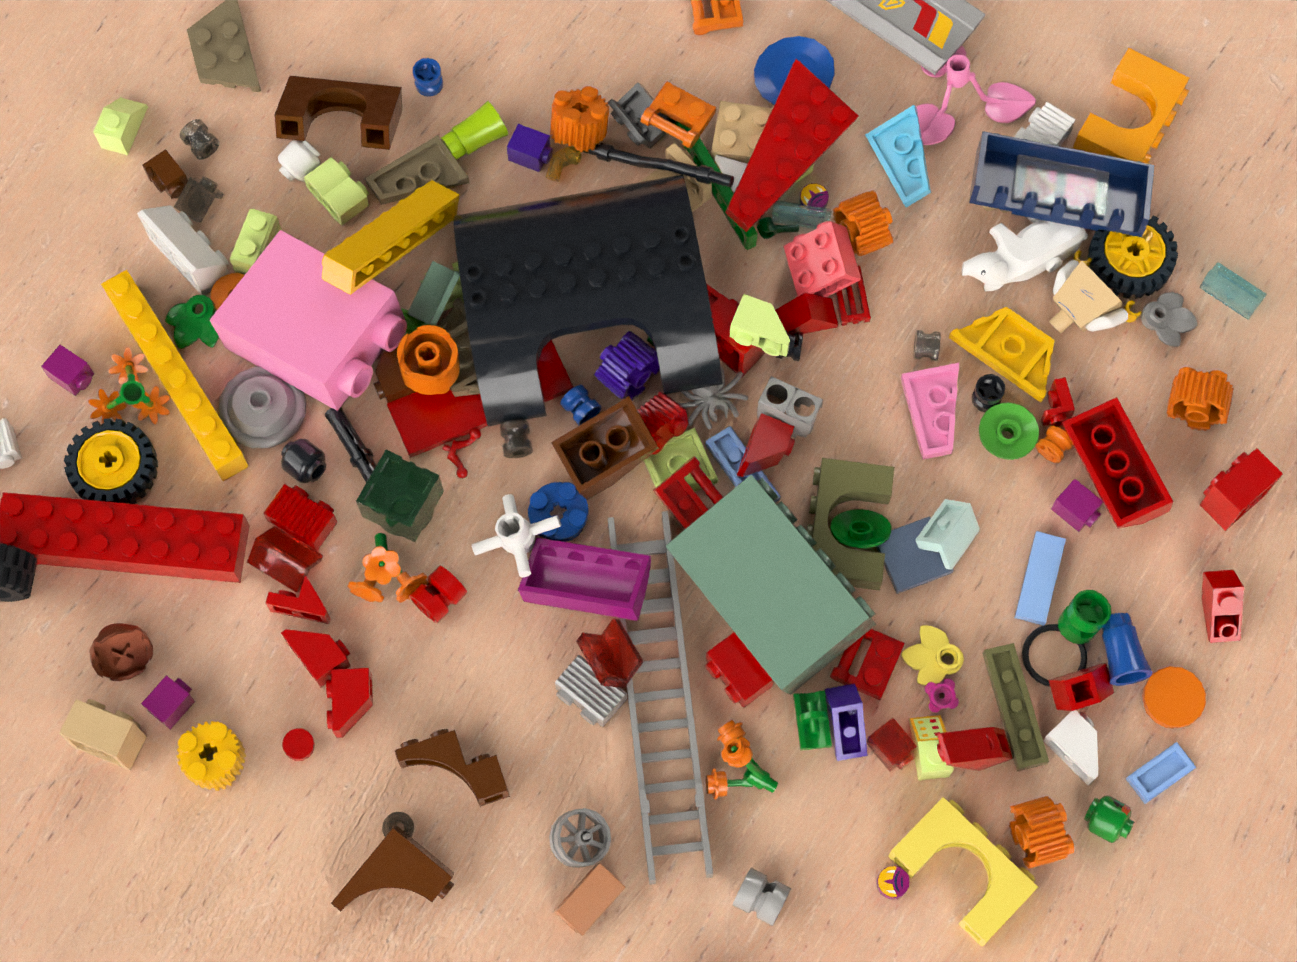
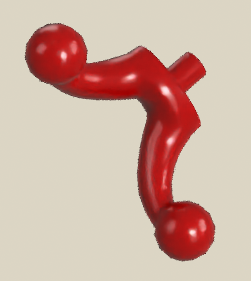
M473 428L470 431V438L467 440H453L451 446L443 445L442 450L448 451L447 459L458 468L456 475L461 479L467 477L468 471L456 455V450L468 447L479 439L481 431L478 428Z

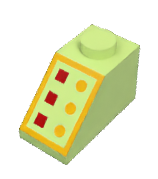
M941 715L909 718L918 780L949 777L954 767L946 765V762L941 760L937 750V744H939L937 734L947 732Z

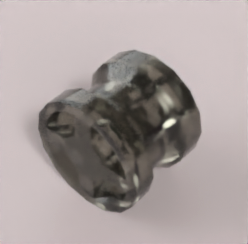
M916 330L913 358L929 357L932 361H938L940 332L934 331L931 334H927L922 330Z

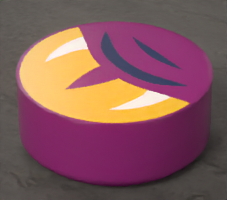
M807 184L800 192V205L809 213H819L826 208L829 194L827 189L821 184Z
M888 866L878 875L877 888L885 898H901L909 888L908 874L898 866Z

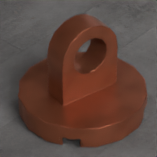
M123 623L110 624L100 630L98 636L94 639L89 650L90 662L97 675L102 678L103 676L110 678V681L129 680L146 669L145 665L149 659L151 662L153 644L146 631L138 626Z

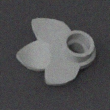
M1174 292L1160 295L1156 302L1148 303L1143 308L1141 314L1143 325L1150 330H1155L1163 343L1174 347L1180 346V333L1189 332L1198 324L1193 313L1187 308H1182L1183 296Z

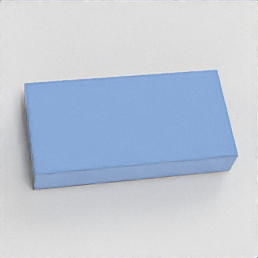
M1176 742L1130 774L1126 780L1143 803L1146 804L1193 771L1196 766Z

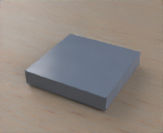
M930 516L891 530L889 539L883 544L876 546L878 553H885L884 566L897 594L952 574L954 569L945 568L939 552L918 548L916 538L931 519Z

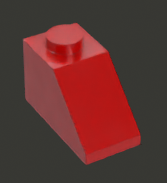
M761 413L752 429L737 476L744 477L776 466L783 455L789 456L795 443V439L791 438L794 426Z
M289 629L281 632L287 644L320 688L326 685L327 680H331V670L347 669L351 666L347 659L350 652L340 639L334 642L329 634Z

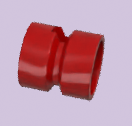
M441 565L427 577V585L420 584L409 595L417 608L437 624L449 612L448 606L450 604L456 605L467 594V590L462 583Z

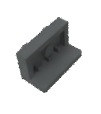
M637 82L618 102L611 99L608 104L613 109L611 112L613 118L620 125L625 124L630 130L627 133L630 139L638 146L643 144L651 149L667 133L653 125L646 126L640 122L644 111L651 105L654 99L643 85ZM660 112L658 113V116L673 123L669 117Z

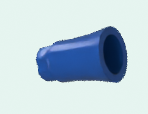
M1128 613L1111 614L1107 623L1102 627V637L1109 666L1110 684L1123 686L1138 683L1149 678L1153 672L1145 658L1136 627L1133 626L1130 615Z

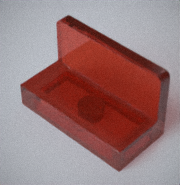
M273 526L255 538L247 563L297 593L301 590L304 577L308 576L311 568L321 562L323 555L278 527Z
M612 619L602 635L582 632L576 641L600 685L625 688L643 663V659L619 619Z

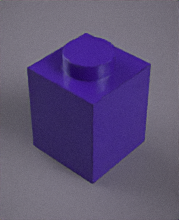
M521 124L517 125L507 145L508 161L540 172L544 163H549L553 153V148L550 145V135Z

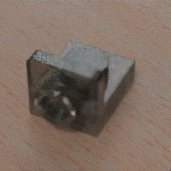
M203 176L202 179L190 177L174 208L180 212L183 211L188 217L201 223L214 199H222L224 193L216 189L218 184Z

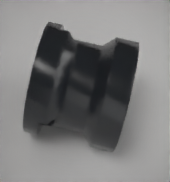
M786 331L790 339L787 357H791L794 361H799L804 332L791 334ZM782 355L776 356V358H780V359H782L783 357H785V356H782Z

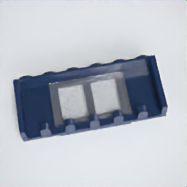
M983 131L976 151L969 203L1011 211V214L1095 231L1102 229L1142 237L1150 220L1155 165Z

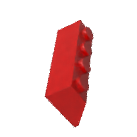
M1117 397L1062 422L1117 529L1144 524L1170 512L1174 501Z

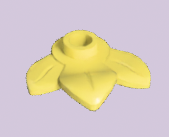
M928 625L920 626L921 643L910 646L901 653L903 660L908 666L919 670L917 683L925 686L929 682L940 683L946 675L955 674L961 669L964 661L961 650L949 643L946 633ZM950 656L953 659V663L950 665L945 664L942 661V657Z

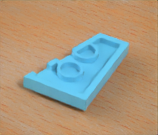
M913 105L865 134L905 207L931 193L916 106Z

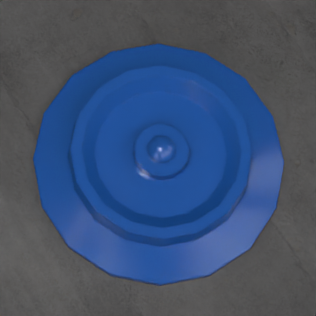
M802 36L783 38L769 45L759 56L754 68L755 86L761 96L775 105L795 59L799 60L830 89L835 76L834 60L824 45L815 39Z

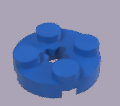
M554 482L544 485L537 492L533 493L530 498L528 508L530 524L553 517L550 515V512L554 510V507L560 506V508L567 510L563 512V518L560 519L561 527L538 535L545 539L561 542L573 540L583 531V527L588 520L589 511L586 498L580 495L575 485L570 482Z

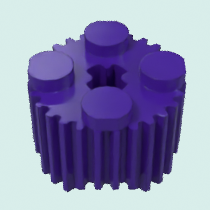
M628 331L621 338L617 346L609 345L600 355V359L603 360L602 365L596 370L594 376L618 398L625 399L629 396L633 401L635 397L637 398L645 390L643 384L648 380L651 373L653 372L657 375L660 371L657 352L632 331Z

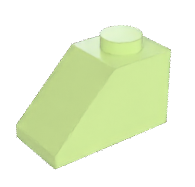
M120 97L105 106L93 131L101 148L128 155L148 109L147 104Z

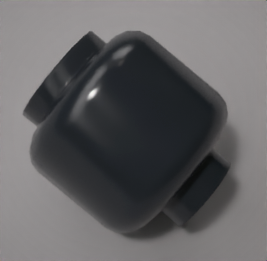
M307 439L289 442L282 450V469L300 483L317 481L326 470L324 452Z

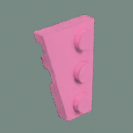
M959 363L901 375V382L922 460L952 454Z

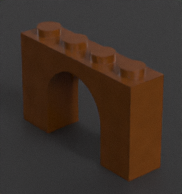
M289 76L274 114L276 138L305 141L310 125L315 118L328 112L346 111L362 117L360 123L361 147L390 150L402 113V87Z

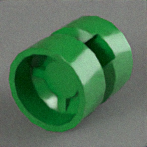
M1095 590L1080 591L1060 614L1058 628L1068 641L1074 644L1088 643L1109 620L1111 606L1108 600Z

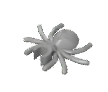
M720 364L723 384L693 389L691 391L694 395L688 391H682L687 398L696 401L678 403L683 408L698 406L689 417L688 426L693 424L694 419L701 410L704 423L708 429H712L709 417L717 423L715 410H722L727 418L729 407L733 415L738 417L737 409L726 398L748 400V396L726 392L740 380L743 373L741 371L738 372L735 378L724 387V370Z

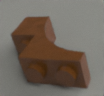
M448 729L433 732L429 739L420 742L418 739L408 740L400 745L401 748L395 750L401 769L409 766L428 765L445 769L458 776L472 790L480 807L510 797L497 755L491 757L489 754L479 755L471 760V764L466 765L455 730L450 732Z

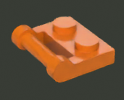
M691 0L695 21L692 24L694 34L704 35L709 31L743 26L744 20L739 0H710L712 18H705L702 0Z
M666 81L654 101L644 111L640 122L646 126L653 125L683 142L682 145L691 149L715 115L716 107ZM660 112L664 114L665 116L679 122L680 124L690 128L691 130L686 131L685 129L658 116V113Z

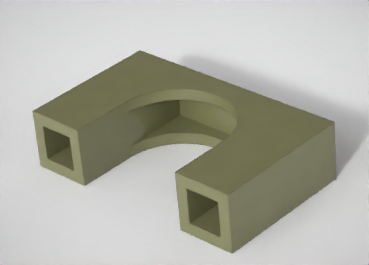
M822 458L820 468L815 467L812 485H818L817 496L811 495L809 513L815 514L814 524H808L807 532L817 542L813 548L815 551L821 548L836 565L832 570L835 575L841 572L853 587L880 590L885 553L854 550L841 545L830 533L827 520L829 514L836 506L847 501L856 500L889 504L892 496L895 467Z

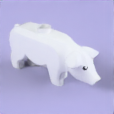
M1054 193L1046 197L1044 202L1053 203ZM1028 217L1027 219L1033 224H1030L1015 235L1003 223H1000L989 231L996 241L997 251L981 253L963 262L962 276H973L985 283L984 291L987 292L998 290L1007 283L1028 280L1045 270L1050 273L1056 270L1064 259L1070 257L1078 250L1082 241L1088 238V234L1085 232V228Z

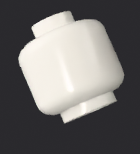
M292 140L278 155V161L282 165L279 171L291 182L295 178L305 182L304 177L320 166L318 157L321 154L306 140L301 142Z

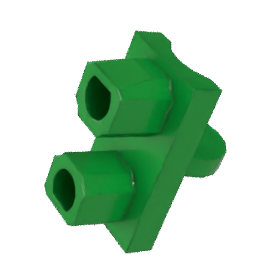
M825 691L794 693L793 699L800 751L831 748L832 742Z

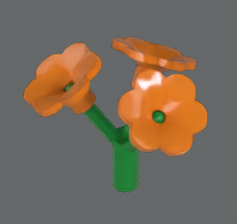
M378 533L375 535L376 547L373 548L372 553L366 554L362 560L363 566L366 568L364 582L350 581L347 587L353 595L361 597L366 601L383 602L384 596L379 589L375 588L376 582L386 585L391 581L392 577L398 576L397 580L402 586L396 591V599L399 603H402L406 599L410 600L409 595L420 584L427 585L428 581L426 580L427 575L425 573L410 577L406 571L403 572L397 563L399 559L398 553L394 550H388L386 535Z

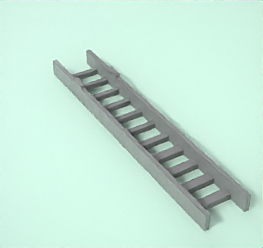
M668 511L662 512L664 540L617 545L614 517L608 518L612 550L644 555L666 553L668 568L650 570L648 584L670 582L671 597L644 600L640 615L673 611L675 627L627 632L626 619L619 618L649 885L656 884L653 856L703 851L706 878L713 877L674 556L666 548V545L672 541ZM677 640L679 658L630 662V645ZM680 668L683 688L634 693L632 674ZM684 697L686 718L637 723L635 703ZM688 727L690 749L641 754L639 733ZM685 758L692 759L694 779L645 785L642 763ZM695 789V802L698 810L648 816L650 804L649 800L646 799V794ZM699 819L701 842L652 847L649 825Z

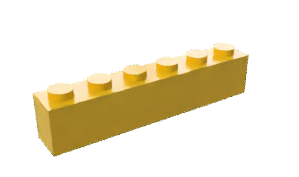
M433 180L417 188L411 195L400 200L395 206L383 212L369 224L364 225L358 232L347 237L332 250H328L322 259V279L351 295L453 221L454 216L457 215L460 194Z

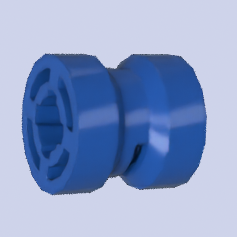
M431 58L418 60L413 66V77L417 91L427 97L437 95L443 88L439 63Z
M581 384L568 391L560 402L566 411H571L573 419L578 425L595 417L602 409V406L595 399H591L588 396V390Z

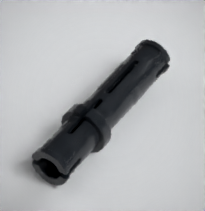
M340 407L338 411L330 408L326 411L325 417L350 455V463L353 467L358 468L368 487H371L373 483L374 486H377L384 480V475L379 473L380 470L373 460L374 455L371 449L365 447L342 410L343 408Z

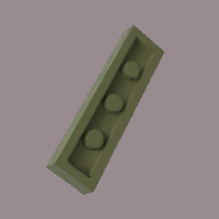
M1014 643L984 650L982 654L1017 771L1048 764V755Z

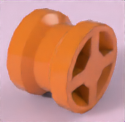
M1050 426L1046 431V437L1040 439L1036 444V449L1047 460L1053 463H1060L1064 458L1065 450L1071 449L1073 444L1066 431L1056 426Z

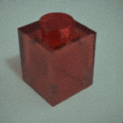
M891 718L867 739V745L889 772L896 767L902 770L915 759L913 754L917 748L916 744L894 718Z

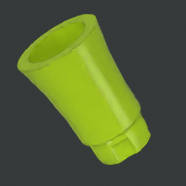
M487 101L476 112L451 128L452 131L441 137V140L453 157L459 159L465 154L469 155L497 139L508 136L509 133L493 105Z

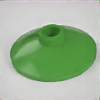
M1000 403L988 409L983 415L979 424V437L983 446L992 455L1001 459L1014 460L1026 456L1033 450L1038 441L1039 427L1033 414L1025 407L1015 403ZM1002 432H1010L1012 438L1007 439L1003 437Z

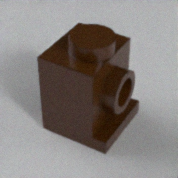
M166 149L142 164L148 179L154 183L160 193L166 191L171 199L182 196L186 189L191 187L186 174Z

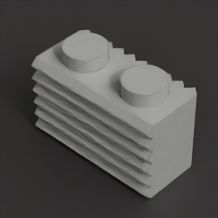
M580 655L572 661L555 681L558 698L568 706L574 703L582 710L580 715L593 726L598 723L604 727L627 700V693Z

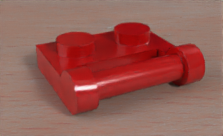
M695 456L686 461L678 470L653 489L684 530L709 510L686 482L685 476L690 473L714 505L723 498L699 467L700 462Z
M870 629L843 652L839 664L833 668L830 678L843 685L855 684L859 692L881 700L905 643ZM864 638L871 641V645L857 677L848 672Z

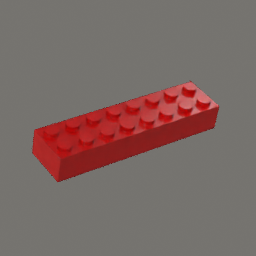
M2 493L0 503V543L15 546L29 552L37 558V564L241 583L250 528L244 514Z

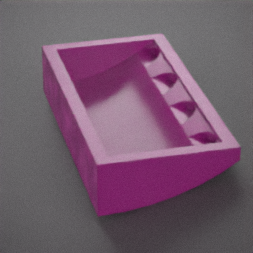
M536 538L528 560L531 574L527 577H522L518 591L524 602L638 621L646 594L652 558L650 555Z

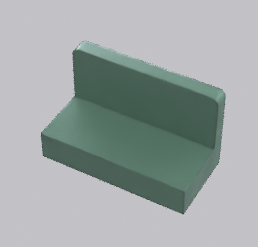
M432 261L407 314L428 325L436 326L460 277V273Z

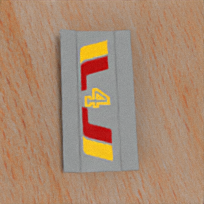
M826 0L934 75L943 68L948 59L956 53L985 17L982 11L965 0Z

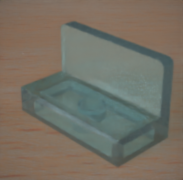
M1219 262L1207 273L1199 287L1248 320L1267 295Z

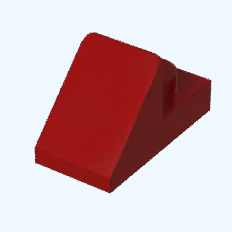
M307 576L304 577L299 598L296 597V594L285 590H279L278 593L268 592L266 605L270 612L325 624L330 623L331 618Z

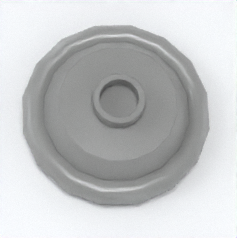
M258 366L238 373L226 384L219 398L218 416L233 440L249 448H271L286 442L299 430L306 414V397L304 392Z

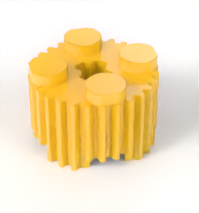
M205 721L204 725L198 723V727L192 726V731L187 730L186 733L182 734L178 740L179 748H177V752L179 755H177V759L184 775L196 786L199 785L203 789L206 787L208 790L214 788L216 791H219L220 787L226 789L227 784L232 786L231 782L236 780L235 776L241 774L239 769L244 768L242 763H245L244 758L246 757L244 753L245 748L236 734L225 724L218 721H211L210 724ZM215 751L213 754L214 759L209 761L206 757L209 753Z

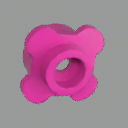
M945 679L942 683L935 684L929 682L926 684L925 692L929 695L930 700L928 708L932 712L937 713L943 708L955 709L958 706L959 700L956 698L953 680ZM944 693V698H939V694Z

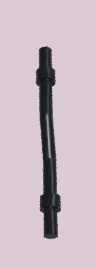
M606 143L596 144L593 151L589 149V152L583 150L584 153L597 156L599 160L607 162L614 160L640 168L671 171L696 178L697 182L708 185L712 182L732 187L734 183V176L716 172L714 168L700 165V167L671 159L640 156L614 149L613 145Z

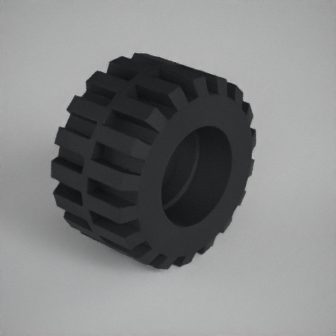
M0 543V601L14 602L28 599L31 596L37 558L21 548Z

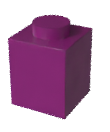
M61 344L41 366L49 379L74 396L89 386L94 375L86 361Z
M1074 479L1055 500L1051 510L1080 532L1085 525L1090 528L1099 519L1101 513L1098 510L1103 501L1078 480Z
M166 675L141 704L150 714L171 730L195 703V700L189 694L192 689L184 681L177 678L174 682Z

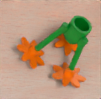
M129 347L125 348L123 357L112 354L113 361L118 365L109 368L108 372L111 374L120 373L118 382L123 385L119 393L114 391L109 397L103 389H99V400H88L91 406L97 408L92 412L90 418L96 419L102 416V423H104V419L112 418L115 421L116 419H122L117 411L125 409L127 407L126 404L142 409L138 415L139 421L144 420L149 415L152 423L157 424L158 413L166 416L169 415V410L162 405L170 400V396L159 397L158 386H155L149 395L144 390L143 385L139 383L137 373H146L148 371L147 367L139 364L144 358V354L140 353L132 358V352Z

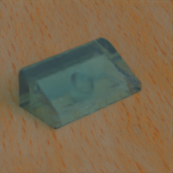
M778 200L773 206L772 221L817 229L820 223L830 221L832 211L831 209Z

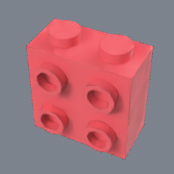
M832 221L820 223L817 229L809 233L797 235L793 238L792 242L783 246L797 297L805 292L828 297L861 280L847 229L842 225Z

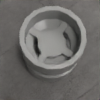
M750 868L736 895L733 906L746 913L755 911L758 919L773 926L791 888L776 880L770 883L767 880V875Z

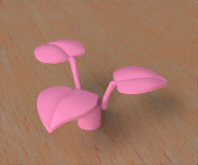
M963 46L948 59L943 68L935 75L921 66L923 72L930 77L938 78L947 73L948 81L940 110L933 104H922L916 107L923 145L940 143L952 134L955 119L944 112L947 109L952 88H961L969 81L972 82L981 100L987 102L985 105L987 116L996 122L1010 123L1018 120L1036 103V99L1029 92L1014 84L1005 82L989 86L988 96H986L975 78V73L970 72V62Z

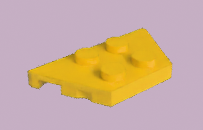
M1008 307L995 311L991 316H983L974 320L973 324L960 330L956 328L951 331L949 339L1040 403L1044 400L1054 346V339Z

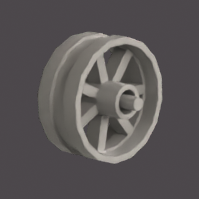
M586 808L568 811L559 816L551 827L549 835L550 848L555 857L566 866L578 868L594 865L602 860L609 850L611 842L610 828L605 819L596 811ZM573 815H579L577 829L568 820ZM586 817L595 824L590 829H585ZM562 825L570 832L568 837H560ZM597 830L599 832L600 842L593 840L592 833H594ZM563 842H568L571 846L567 854L561 845ZM586 845L598 848L593 858H590ZM578 848H580L584 862L572 859Z

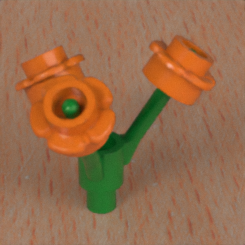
M731 720L718 729L720 736L717 738V741H721L725 746L722 750V759L737 768L746 766L747 769L742 779L727 780L725 771H716V768H713L711 775H706L705 783L707 794H712L714 800H717L718 797L727 796L728 787L755 786L758 789L764 788L771 793L777 788L778 782L770 778V774L763 770L752 758L753 752L750 748V742L744 738L746 732L742 728V722L735 724Z

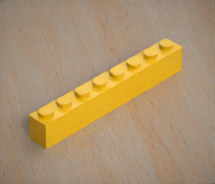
M126 269L103 282L101 285L221 480L224 482L249 467L242 452L128 270Z

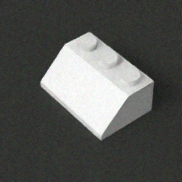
M171 205L143 209L137 213L149 239L201 295L206 296L211 292L213 285L219 278L229 274L226 267L229 262L219 250L214 252L209 247L211 243L201 230L197 233L191 227L193 225L192 221L183 211L178 213Z

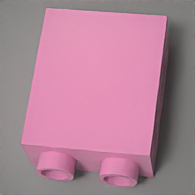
M280 230L215 312L210 322L226 349L338 411L349 396L357 398L366 390L373 374L372 364L383 350L391 352L398 347L406 333L407 322L393 290L372 279L351 295L322 279V259L324 253Z

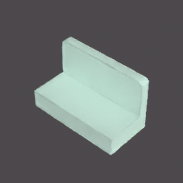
M944 499L916 538L919 549L940 553L946 569L952 570L980 530L971 503Z

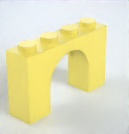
M942 797L891 850L888 857L898 867L904 869L908 876L912 878L937 852L945 848L960 847L977 855L987 871V890L983 898L961 920L959 925L979 945L984 946L1033 894L1038 886L1034 883V876L1024 867L1019 869L1010 860L1012 857L1004 847L999 844L995 846L986 838L988 834L983 827L976 822L971 824L963 816V809L955 801L950 800L948 802Z

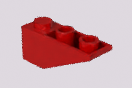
M986 727L937 734L939 744H937L938 754L941 760L946 762L948 766L981 771L1013 759L1004 729Z

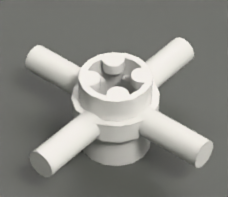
M508 494L502 498L505 514L497 520L495 525L497 536L472 544V549L475 555H479L503 547L507 552L515 555L519 576L527 577L531 574L527 553L531 551L535 544V535L561 527V522L558 515L530 524L529 521L517 513L514 496Z

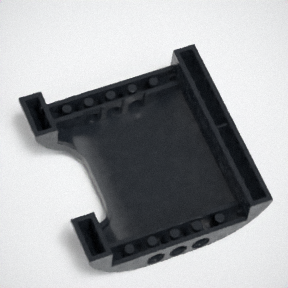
M683 175L454 216L455 245L465 314L479 391L488 427L547 416L543 389L538 373V361L542 349L550 340L568 334L618 325H634L644 330L653 341L657 352L664 394L723 384L706 280Z

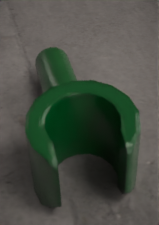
M771 217L760 219V225H757V229L764 239H769L777 233L799 232V225H774Z

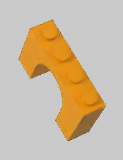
M1128 48L1115 70L1111 84L1143 100L1150 110L1151 121L1145 126L1127 129L1119 127L1090 112L1077 134L1073 148L1148 164L1152 158L1148 154L1152 147L1157 149L1165 135L1161 132L1164 125L1170 127L1177 114L1173 109L1176 104L1182 106L1190 91L1185 88L1190 78Z

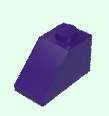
M855 684L824 689L829 727L837 761L868 756L863 703Z

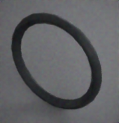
M1048 624L1035 629L1027 637L1022 650L1023 663L1030 676L1037 682L1049 687V680L1041 677L1032 668L1029 661V648L1032 641L1041 633L1060 631L1058 624ZM1077 644L1081 652V662L1077 671L1085 669L1088 659L1085 644Z

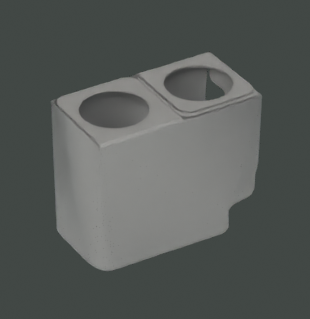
M771 376L758 401L757 419L763 413L794 426L792 437L796 438V435L807 437L813 430L818 412L822 408L823 399ZM767 395H773L784 400V402L781 404L771 403ZM802 404L810 407L812 404L815 405V410L811 415L804 417L795 412L794 406L800 407Z

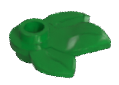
M195 295L187 303L176 304L167 313L165 322L176 326L174 329V339L179 349L190 346L198 339L211 348L217 343L219 336L210 322L215 313V306L209 297ZM202 304L203 311L200 314H196V306Z

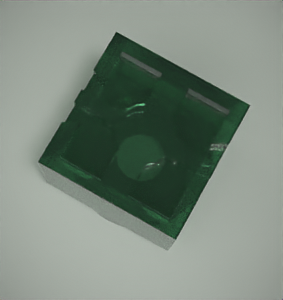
M385 450L356 502L362 517L380 525L390 534L403 536L416 542L421 531L431 521L434 508L444 490L440 475L424 467L420 468L415 463L405 461L401 456Z

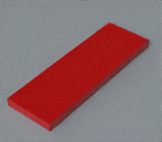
M550 340L542 349L538 361V373L543 389L544 402L562 396L574 388L552 340ZM451 390L444 394L433 395L414 392L387 403L409 458L470 434L473 428L480 430L488 426L480 394L455 397Z

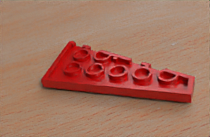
M797 59L792 64L725 212L745 232L788 191L859 117L856 112Z

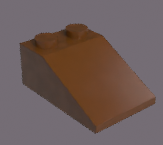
M629 396L551 442L579 494L586 498V500L614 485L659 449Z

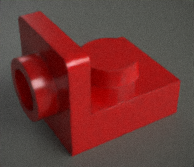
M1066 377L1054 379L1051 389L1047 393L1049 405L1053 409L1044 411L1041 418L1042 426L1050 424L1056 427L1063 426L1062 422L1072 418L1075 407Z

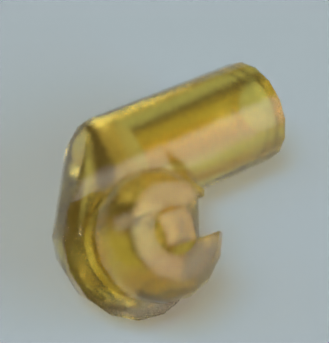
M567 146L554 152L546 178L559 182L563 167L573 163L575 165L580 163L582 159L581 152L575 150L574 146Z

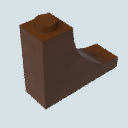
M395 825L331 904L341 912L357 897L383 888L409 890L433 902L437 896L443 899L452 889L454 883L450 880L453 878L454 872L400 827Z

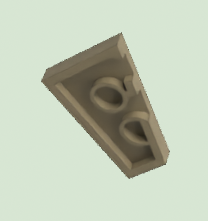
M438 135L365 178L367 185L381 205L405 199L415 192L417 188L424 186L431 180L446 188L469 183V177Z

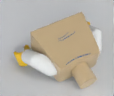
M1076 251L1073 260H1070L1057 272L1053 287V301L1061 308V311L1049 322L1060 334L1073 322L1083 332L1086 330L1094 332L1113 328L1124 322H1134L1140 316L1141 311L1132 313L1129 310L1135 304L1132 300L1121 308L1123 306L1122 301L1089 268L1091 258L1089 257L1087 261L1079 259L1082 251Z

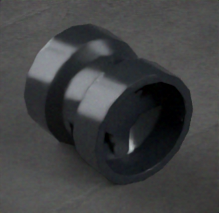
M986 374L979 378L972 394V403L979 411L986 412L991 407L1001 403L1006 390L1003 380L993 374Z

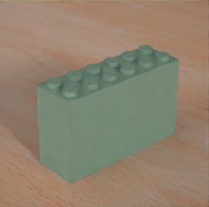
M750 475L669 542L666 548L782 691L791 695L873 628L876 623L871 617L875 615V612L861 596L857 599L854 598L852 593L856 589L841 572L835 575L832 570L836 565L821 548L815 551L813 546L817 542L802 525L796 528L794 523L798 519L782 501L778 504L774 501L778 498V495L763 478L757 481Z

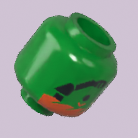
M1108 795L1103 796L1101 799L1095 798L1084 818L1088 822L1087 828L1091 833L1110 843L1116 842L1120 836L1127 838L1135 823L1130 819V807Z

